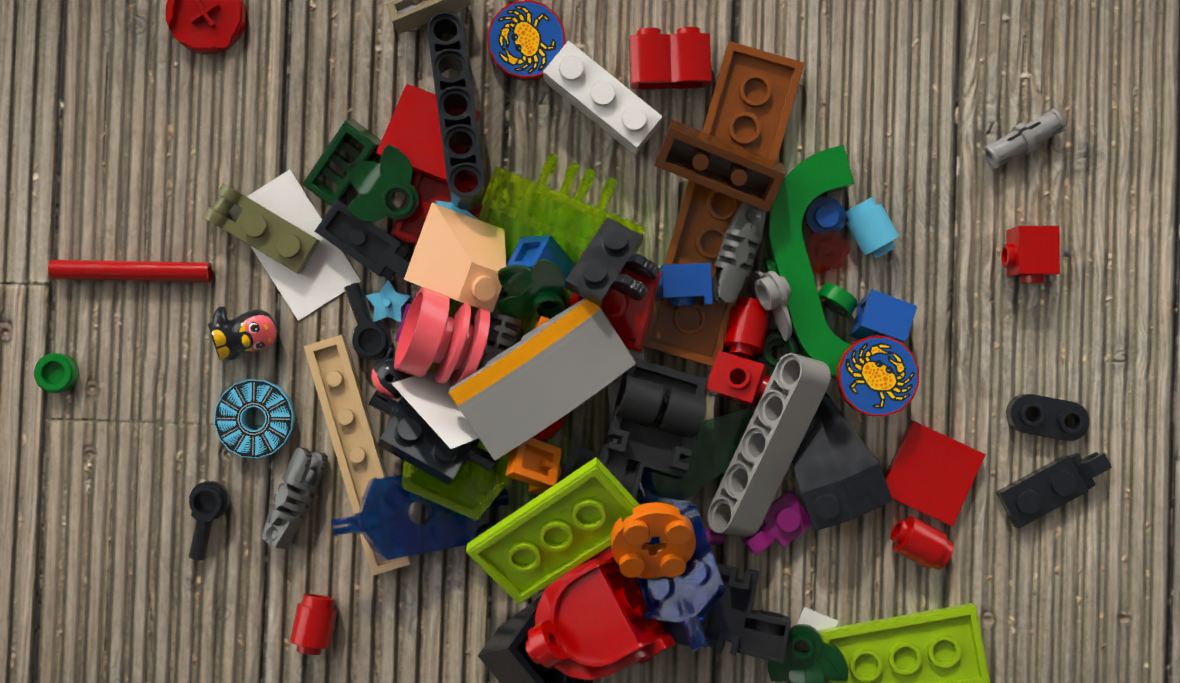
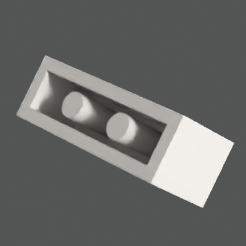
M569 40L543 71L544 81L547 85L635 156L661 124L662 115Z

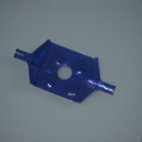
M463 467L459 469L450 486L424 471L379 479L372 478L369 480L364 492L359 513H355V516L331 519L332 527L348 525L335 528L332 532L334 537L354 532L362 534L371 549L383 561L467 545V543L475 539L486 508L508 505L509 497L493 499L508 495L505 488L490 492L480 491ZM420 502L428 508L429 517L424 524L419 525L411 521L408 511L412 503Z
M643 473L638 488L642 499L640 505L658 502L675 506L680 510L682 516L689 518L696 537L695 551L691 559L686 563L685 572L680 576L674 578L666 576L659 578L638 577L649 611L643 614L645 618L681 623V626L685 628L691 651L700 650L709 646L700 622L704 621L703 616L719 602L726 588L696 503L667 499L657 495L651 473ZM651 537V541L644 544L655 545L660 542L659 537Z

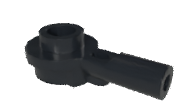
M360 284L348 285L344 289L358 324L354 328L353 348L363 359H381L385 351L392 345L391 333L385 325L373 321Z
M216 481L199 483L192 489L189 496V505L192 510L191 516L196 519L189 558L193 560L205 559L213 520L220 518L230 505L227 489Z

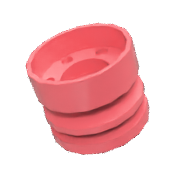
M422 287L410 306L401 330L394 359L395 370L421 378L434 362L435 382L444 384L450 377L451 387L472 375L479 367L486 349L490 327L489 310L476 307L471 313V305L461 302L453 314L449 316V297Z

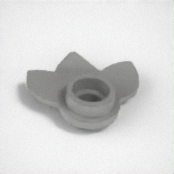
M756 270L752 272L747 288L758 298L761 306L769 313L768 328L779 329L784 341L789 340L792 334V322L787 308L788 299L791 296L788 282L783 276H779L774 271L762 273Z

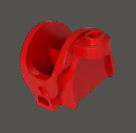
M610 546L589 559L586 563L562 575L544 590L536 609L535 626L529 629L528 641H526L525 646L529 657L536 664L541 663L547 668L554 666L570 677L595 680L612 675L638 662L642 665L653 659V656L675 645L676 642L670 632L665 633L637 578H629L622 575L619 565L614 560Z

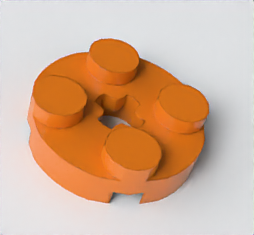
M646 503L633 508V515L627 517L623 522L621 517L615 522L611 530L610 542L614 560L619 565L622 575L629 578H659L664 576L674 578L685 572L686 563L691 559L695 551L696 537L689 518L682 516L678 508L667 503ZM651 537H659L660 542L655 545L644 544L649 543Z

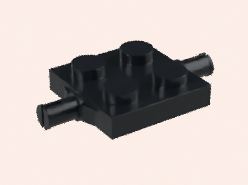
M376 390L368 404L390 416L387 428L380 437L377 446L449 486L459 469L465 466L468 461L480 466L489 473L497 460L494 461L490 453L477 447L479 439L450 449L404 397L396 402Z

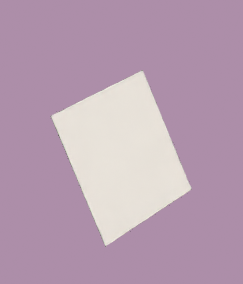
M435 370L426 372L421 378L413 376L391 383L450 449L479 439L448 393L451 387L450 377L444 384L436 383L434 379Z

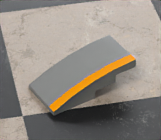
M584 298L522 336L520 342L487 361L485 367L450 387L448 393L495 461L584 403L634 366L636 361L602 308Z

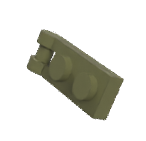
M223 183L217 192L220 197L213 208L208 207L203 218L295 273L301 274L320 240ZM234 204L243 208L236 222L227 217Z

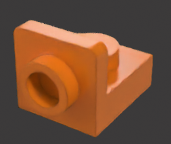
M530 438L509 452L505 476L529 484L528 492L533 494L544 492L554 486L560 478L562 449Z

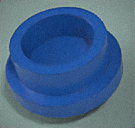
M831 197L816 199L809 205L806 211L805 220L811 232L821 237L835 235L845 224L846 215L844 207L839 201Z

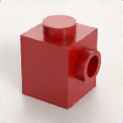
M1017 226L1006 230V244L1002 247L1001 261L1003 267L1007 268V277H1020V284L1046 283L1045 277L1060 274L1059 226Z
M718 350L706 389L713 395L756 408L771 377L768 376L769 370L765 364Z

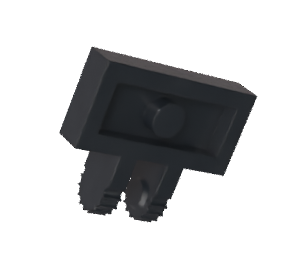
M607 217L566 278L565 288L599 307H602L613 289L631 297V299L642 301L648 292L646 291L647 289L638 280L623 274L624 271L627 269L638 276H642L644 279L652 281L659 275L660 268L646 257L636 254L642 245L643 235Z

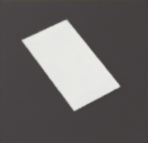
M290 169L247 196L320 240L301 274L295 273L251 246L298 321L345 292L344 287L361 281L342 250L314 232L322 219ZM236 204L233 205L229 212L235 222L243 208Z

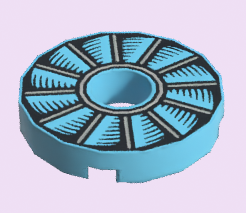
M249 379L234 384L222 394L215 408L214 425L218 438L229 451L241 457L261 458L276 453L288 443L294 428L296 412L291 398L280 386L266 380ZM253 407L261 409L265 415V423L258 430L250 428L246 423V414Z

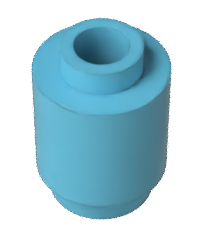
M873 197L844 212L849 220L846 225L864 256L872 252L876 259L896 248L893 240L900 235L882 204L877 205Z

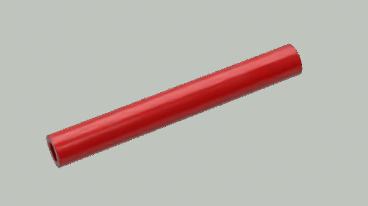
M50 260L48 274L50 279L211 282L212 265L210 262Z

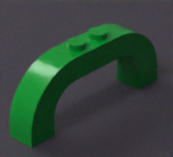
M844 145L820 151L806 158L792 169L784 178L770 211H766L764 222V240L768 258L763 259L765 272L774 271L779 276H783L789 284L791 296L788 299L787 308L792 322L791 337L796 341L798 349L803 356L825 362L829 367L830 377L836 379V367L841 355L851 344L837 337L826 322L802 236V220L807 207L815 198L847 189L854 184Z

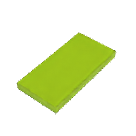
M595 457L467 543L466 553L520 605L551 585L562 575L610 547V535L615 522L620 517L623 522L627 517L633 515L632 509L640 504L600 460Z
M973 603L817 630L821 634L823 642L840 649L849 670L847 681L826 680L827 683H990L977 606Z

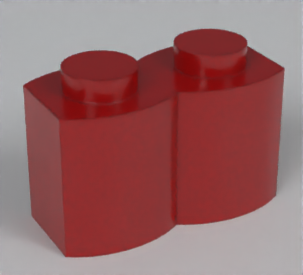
M682 27L676 30L677 34H661V29L642 28L637 30V34L630 35L629 39L630 89H699L709 87L711 83L710 34L700 33V28Z

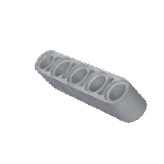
M788 353L781 357L709 507L708 523L712 531L745 538L752 537L757 533L829 386L830 370L825 362L794 353Z

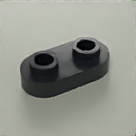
M1020 394L1015 396L1006 408V418L1009 425L1021 433L1064 441H1075L1084 436L1089 428V415L1086 409L1072 401L1035 394ZM1029 407H1033L1036 411V416L1032 421L1027 420L1025 416L1026 410ZM1069 414L1075 419V423L1071 428H1067L1065 425V418Z

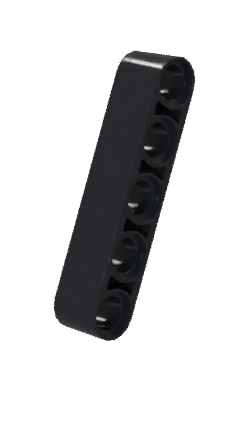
M440 12L430 18L427 25L448 192L450 200L455 207L461 210H472L477 208L484 199L485 183L464 28L461 19L451 12ZM443 33H450L455 36L449 41H442L437 38ZM449 69L460 72L455 78H446L442 75L444 71ZM453 106H460L466 110L459 116H452L446 112ZM459 143H465L471 147V150L465 154H456L451 149ZM462 181H471L477 185L476 189L469 193H462L456 189V186Z

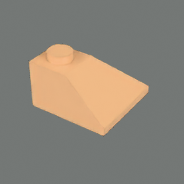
M432 203L404 279L421 287L439 292L456 301L493 312L502 289L498 279V271L506 267L504 229Z

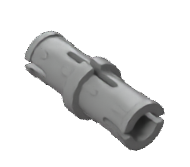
M1051 109L1027 124L1020 123L1014 126L1011 133L983 147V155L987 163L993 169H997L1016 156L1023 153L1026 155L1036 150L1037 145L1065 131V121L1056 109Z

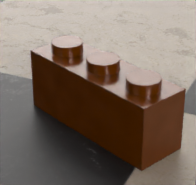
M673 119L655 162V166L768 212L786 175L784 164Z

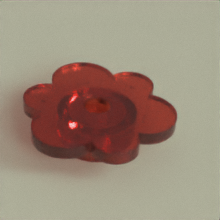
M830 230L826 235L822 232L813 233L808 240L810 248L806 251L814 271L822 274L829 271L830 268H841L844 263L843 258L849 254L851 247L847 240L840 238V234L836 230Z

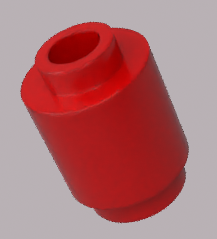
M748 297L737 298L736 305L731 307L723 342L724 347L730 349L729 354L750 360L753 359L754 355L763 352L770 315L761 306L758 299Z
M909 516L905 520L900 519L894 525L890 534L894 552L926 569H931L932 567L937 570L942 569L948 563L953 553L954 544L947 539L945 533L913 516Z
M303 594L302 603L297 604L290 643L297 645V652L308 655H320L321 649L330 648L337 609L334 608L335 598L318 594Z

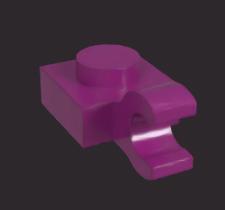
M787 491L772 502L763 520L764 524L760 526L757 533L752 537L744 538L742 541L751 553L757 555L767 548L774 539L777 540L780 546L785 547L810 528L812 523L808 513L791 491Z

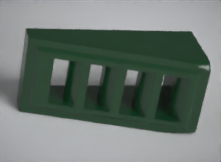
M345 120L302 185L332 207L336 199L341 201L353 186L348 172V165L351 162L341 156L339 151L341 149L345 150L356 159L355 162L372 161L382 140L357 121ZM351 136L366 146L363 151L348 141ZM331 162L335 163L347 172V175L342 177L330 168L329 164ZM322 174L338 185L336 191L319 180Z

